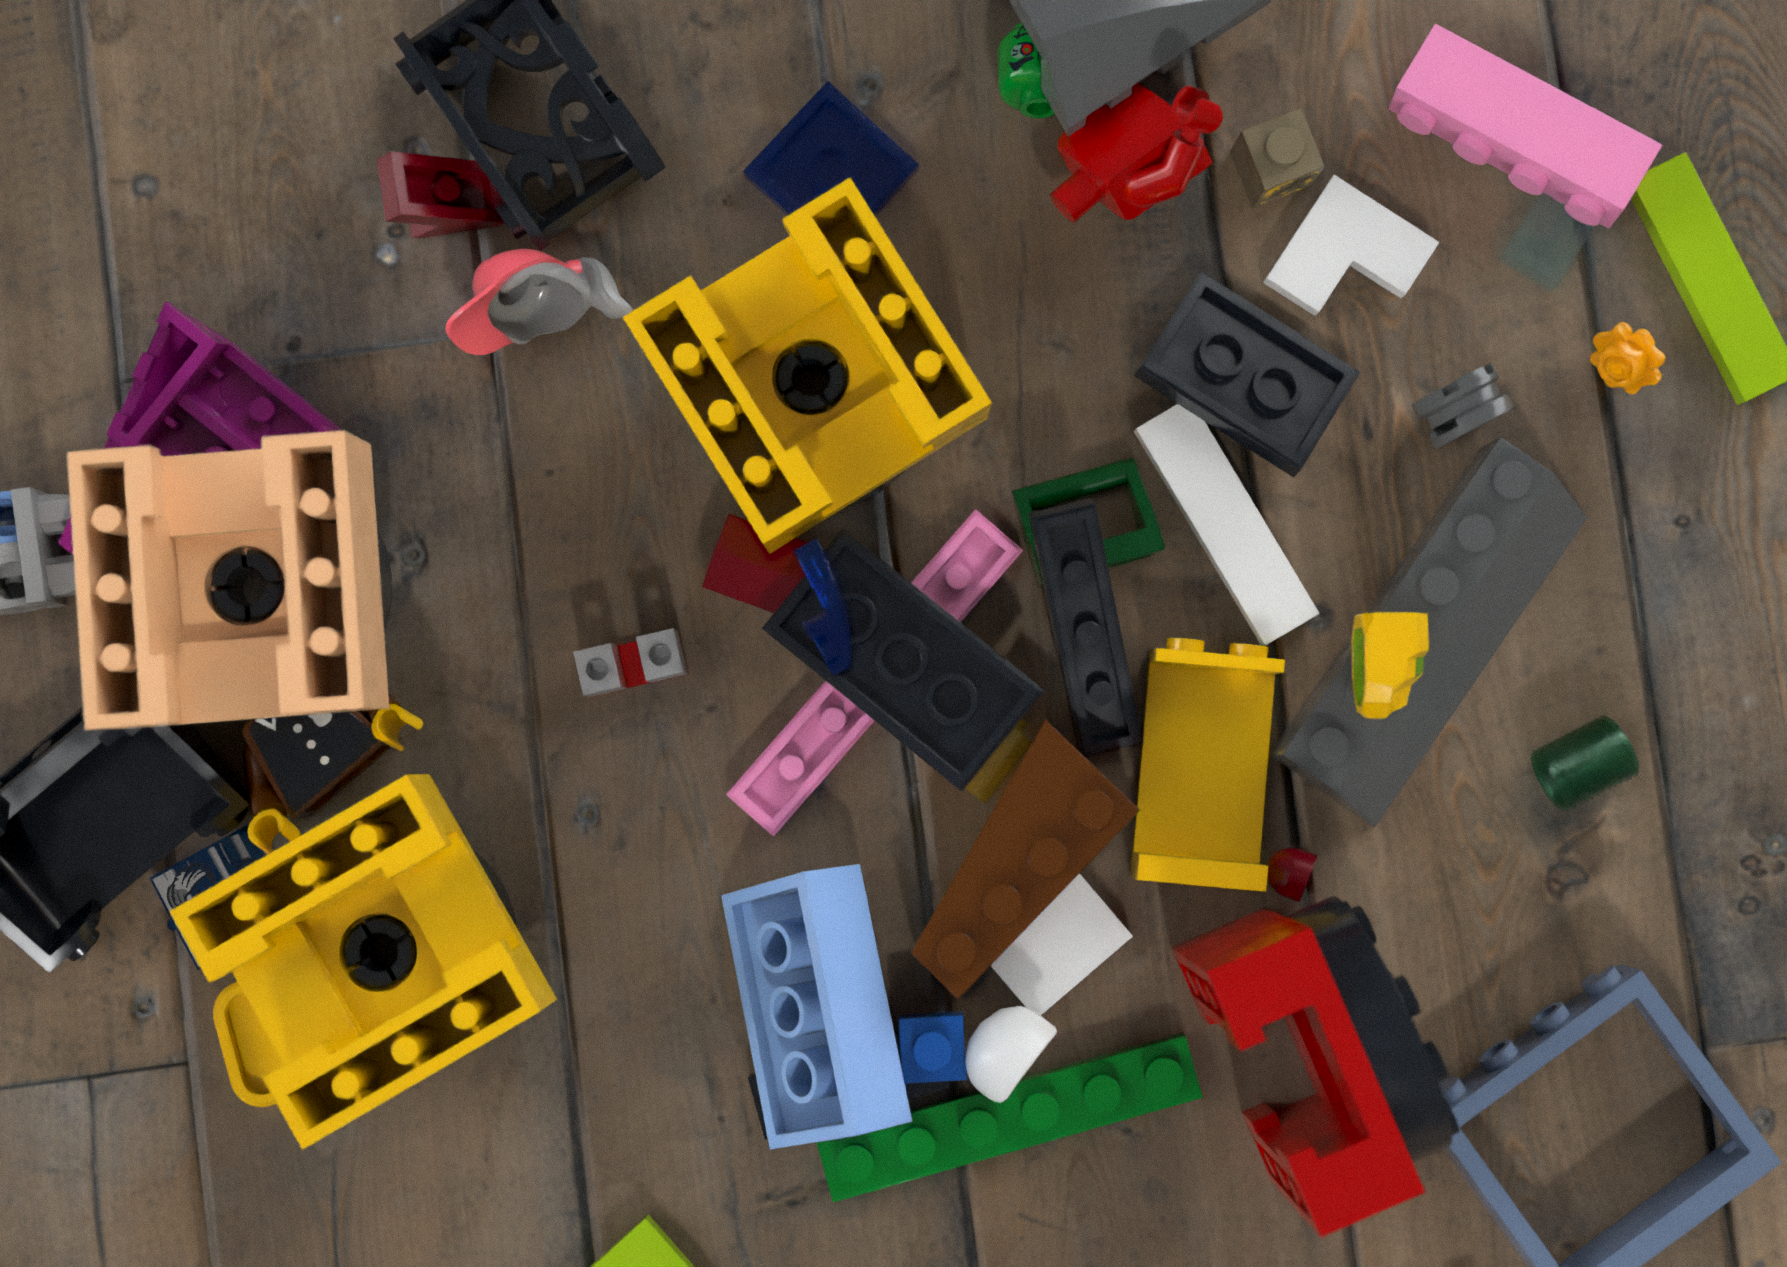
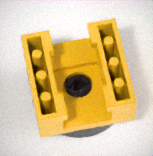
M848 178L783 218V226L790 235L789 237L700 291L690 275L623 317L769 554L841 509L864 501L881 492L902 475L906 469L987 420L992 404L851 178ZM815 368L822 370L828 375L830 382L823 391V399H821L819 394L805 396L799 393L797 389L795 390V380L801 372Z
M409 774L403 776L169 911L209 983L222 978L230 972L234 974L281 1058L284 1066L263 1077V1080L302 1150L532 1017L557 1000L518 931L515 913L503 883L486 860L470 846L430 774ZM379 933H385L393 940L404 939V941L397 944L398 957L393 966H386L380 963L374 955L373 943Z

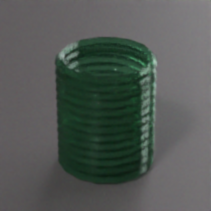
M1600 715L1599 718H1594L1593 721L1582 725V727H1577L1576 730L1565 733V736H1560L1559 739L1548 742V745L1538 747V750H1532L1530 758L1536 778L1548 798L1557 808L1569 812L1570 808L1575 809L1577 804L1582 805L1583 802H1588V799H1593L1594 796L1605 793V790H1611V787L1616 788L1617 784L1622 785L1623 781L1627 782L1632 777H1637L1640 769L1636 752L1622 728L1613 719L1605 715Z

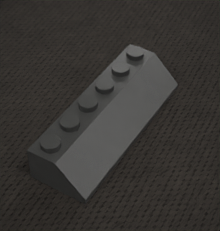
M1502 437L1481 447L1367 611V613L1417 612L1428 614L1429 651L1422 660L1423 674L1411 685L1407 706L1393 711L1385 719H1366L1357 713L1352 682L1351 635L1269 755L1366 823L1376 827L1586 521L1587 516L1556 475Z

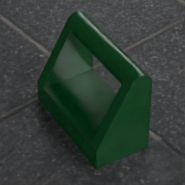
M1133 457L1011 491L1038 588L1043 587L1028 515L1033 510L1125 485L1138 530L1103 539L1108 568L1155 556L1166 549L1158 521Z

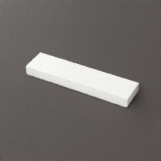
M1177 404L1134 430L1136 437L1261 646L1271 643L1320 614L1205 421Z

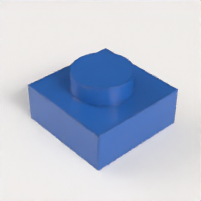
M963 1011L899 1015L901 1068L905 1084L967 1080Z

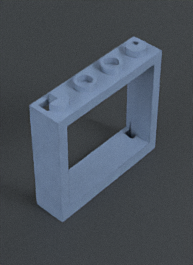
M1612 964L1598 975L1591 973L1581 983L1584 991L1565 1005L1558 1001L1536 1013L1529 1022L1533 1028L1517 1040L1512 1042L1510 1039H1505L1484 1051L1478 1058L1481 1066L1462 1080L1459 1077H1452L1439 1084L1444 1098L1454 1113L1458 1126L1461 1127L1626 1005L1633 1002L1731 1138L1558 1264L1459 1128L1460 1133L1452 1136L1451 1146L1443 1150L1528 1267H1641L1782 1163L1643 971L1622 964L1615 967Z

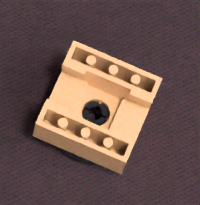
M346 431L261 437L262 449L161 456L160 449L156 447L139 446L67 452L85 730L131 729L389 709L384 633L391 610L392 574L386 546L376 523L370 443ZM259 570L265 582L273 583L276 586L265 587L263 597L257 603L251 605L244 596V583L249 575Z

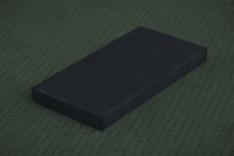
M844 529L840 531L762 627L771 637L962 792L1044 693V689Z

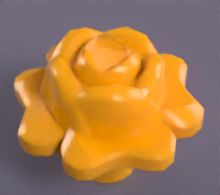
M1620 322L1611 331L1599 332L1593 338V344L1597 350L1591 354L1590 361L1597 367L1606 386L1610 388L1620 387L1626 393L1633 395L1643 386L1656 385L1661 380L1662 374L1658 368L1664 364L1666 357L1664 353L1655 347V341L1648 330L1638 329L1633 333L1628 323Z

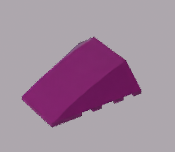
M165 301L156 321L159 325L147 352H142L132 375L135 379L120 412L115 413L106 433L109 438L104 449L153 446L160 449L161 456L262 449L261 437L342 430L238 345L175 305ZM70 515L58 544L73 555Z

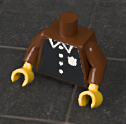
M389 692V709L287 716L273 719H251L241 730L247 742L242 756L247 793L253 814V819L248 827V838L268 855L273 852L272 841L279 832L290 842L298 838L300 831L287 819V812L293 819L314 815L389 749L393 747L400 752L403 751L405 747L399 743L402 739L399 736V731L405 724L420 730L423 727L422 719L403 709Z

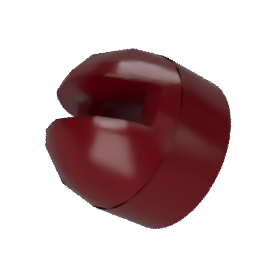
M1296 847L1284 848L1274 853L1267 862V879L1271 887L1279 895L1300 902L1317 855Z

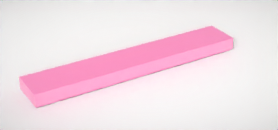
M975 509L911 583L961 623L1023 550ZM825 681L726 795L774 837L875 720Z

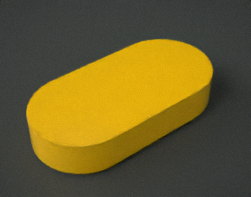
M232 983L221 991L213 1008V1019L230 1083L235 1094L243 1102L255 1107L271 1106L276 1104L263 1077L284 1066L239 983Z

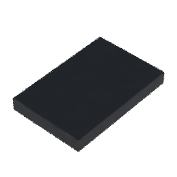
M1200 272L1134 376L1294 478L1301 471L1360 372L1205 273Z

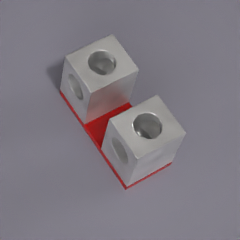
M672 628L636 637L637 641L615 645L608 643L574 651L573 654L583 696L594 697L689 674L679 631Z

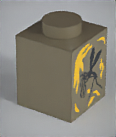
M1301 108L1242 130L1230 151L1253 209L1309 188L1325 167Z

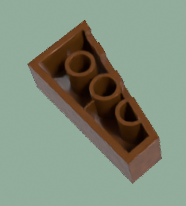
M1045 719L911 954L959 999L1137 815L1140 809Z

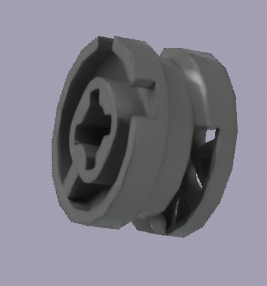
M1489 363L1485 367L1482 366L1464 375L1453 383L1434 391L1411 405L1418 419H1426L1431 430H1433L1429 436L1432 439L1430 442L1435 450L1516 408L1508 394H1501L1495 382L1500 376L1493 363Z

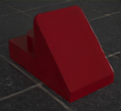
M392 151L376 159L386 222L408 223L412 238L422 239L497 227L504 224V221L495 209L503 203L502 197L476 160Z

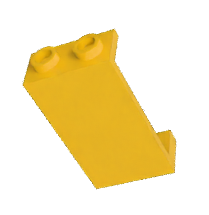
M1166 638V649L1155 648L1149 651L1142 730L1143 744H1141L1136 806L1140 811L1135 816L1130 877L1143 881L1266 892L1268 866L1260 864L1275 674L1284 673L1285 660L1267 658V646L1232 643L1229 647V654L1204 652L1205 641Z

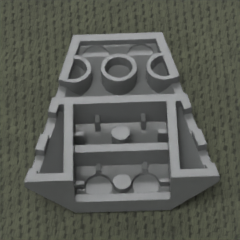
M1009 0L1041 55V90L1067 136L1086 125V117L1103 105L1107 104L1112 108L1132 95V86L1156 70L1162 75L1181 62V54L1201 41L1205 45L1209 44L1271 3V0Z

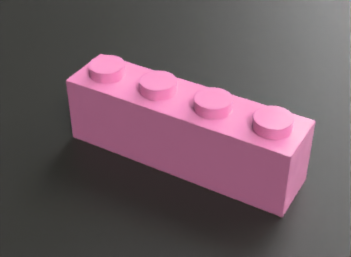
M1436 23L1398 84L1388 109L1396 113L1399 122L1409 130L1421 135L1433 133L1453 144V150L1466 161L1477 165L1488 163L1507 173L1509 181L1518 189L1532 195L1544 193L1564 204L1565 211L1575 220L1590 226L1601 224L1610 229L1626 208L1662 147V144Z

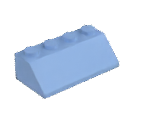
M860 864L804 871L721 895L769 1148L776 1149L853 1137L912 1122Z

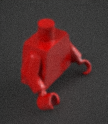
M1139 82L1132 86V95L1112 108L1107 104L1103 105L1086 117V125L1070 136H1067L1066 132H1064L1058 139L1057 150L1068 167L1071 176L1050 193L1052 202L1070 222L1075 223L1098 202L1102 203L1122 220H1133L1153 205L1180 196L1185 191L1189 180L1213 163L1201 138V134H1210L1220 127L1223 120L1220 106L1209 101L1208 92L1189 85L1183 87L1177 93L1172 106Z

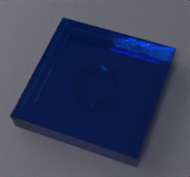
M827 81L743 170V174L750 183L786 216L848 178H851L876 217L919 171V164Z

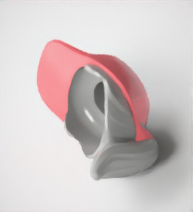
M522 248L496 254L490 259L483 261L477 267L472 282L474 297L449 318L446 323V333L450 340L464 352L473 355H486L512 343L526 344L536 336L565 331L579 321L591 306L600 310L606 317L614 319L623 318L632 312L633 308L620 296L613 277L600 261L584 257L562 262L544 252Z

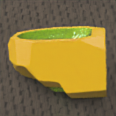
M1374 612L1355 615L1351 642L1352 682L1356 711L1366 719H1385L1393 711L1407 706L1411 685L1423 674L1424 657L1429 651L1428 614L1417 612Z

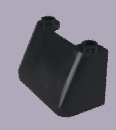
M82 706L0 775V930L48 972H51L66 958L70 961L81 958L92 948L100 936V932L95 928L100 921L101 910L193 832H196L200 837H207L213 833L221 837L236 828L248 812L246 808L249 805L247 790L192 724L131 729L85 730Z

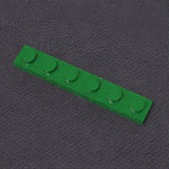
M1178 1033L1022 1077L1009 1097L1001 1103L990 1100L980 1091L976 1090L910 1109L912 1122L858 1136L816 1143L832 1202H837L1201 1099L1203 1095L1186 1036L1183 1033Z

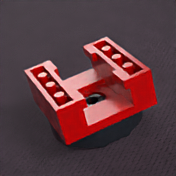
M1330 896L1286 916L1262 908L1171 947L1200 1017L1209 1025L1215 1023L1220 1025L1225 1030L1229 1042L1238 1050L1243 1051L1266 1041L1267 1039L1261 1027L1284 1018L1316 1094L1277 1111H1274L1263 1102L1242 1111V1115L1272 1184L1320 1238L1426 1193L1413 1162L1450 1147L1452 1136L1460 1133L1454 1113L1444 1098L1439 1083L1449 1079L1444 1060L1431 1040L1422 1042L1412 1017L1421 1014L1409 982L1403 975L1394 978L1387 969L1374 946L1377 943L1376 935L1363 908L1360 905L1351 908L1346 901H1341L1336 896Z

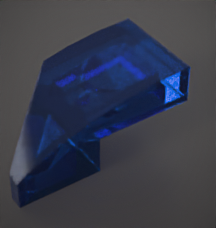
M816 538L794 550V553L825 611L806 620L802 624L811 640L814 639L832 675L835 676L851 667V633L848 612L837 574L825 547Z

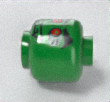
M1020 22L1001 39L997 50L998 90L1002 100L1011 108L1021 111L1024 116L1034 119L1047 118L1055 113L1041 90V55L1022 22Z

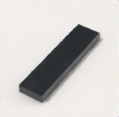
M1092 498L1028 513L1078 751L1086 758L1143 744L1095 502Z

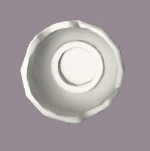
M1015 1006L999 1009L982 1021L969 1039L965 1065L970 1082L990 1100L1000 1103L1005 1101L1041 1052L1054 1038L1057 1029L1041 1015L1029 1008Z

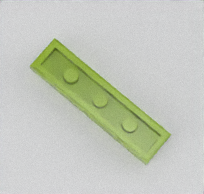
M1684 152L1649 169L1633 194L1631 201L1737 405L1742 404L1787 382V346L1687 153Z

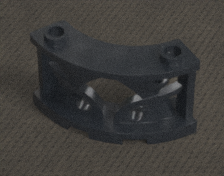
M466 0L411 39L407 37L404 31L393 38L405 56L395 63L401 74L417 96L426 90L431 94L505 201L495 209L514 237L518 240L525 234H528L540 251L550 245V239L642 177L646 182L666 168L622 99L616 96L603 75L601 74L595 79L591 78L589 73L597 69L599 65L567 20L564 21L552 0ZM535 35L539 38L538 47L528 55L516 53L505 46L509 39H511L513 44L521 49V42L525 37ZM474 40L480 43L476 54L471 49L465 47ZM452 55L459 58L457 65L451 70L443 71L436 68V66ZM498 59L511 68L524 72H543L558 67L561 64L565 65L568 71L554 85L547 104V118L553 137L514 131L488 120V93L492 74ZM465 88L464 118L445 90L453 91ZM572 102H580L588 108V115L581 122L570 119V123L577 136L567 137L563 123L564 108ZM482 144L514 156L507 166L505 177ZM626 155L588 183L585 182L579 164L598 162ZM551 163L565 164L573 181L575 191L540 215L531 206L526 197L525 183L531 177H540L545 181L546 191L551 196L557 182Z

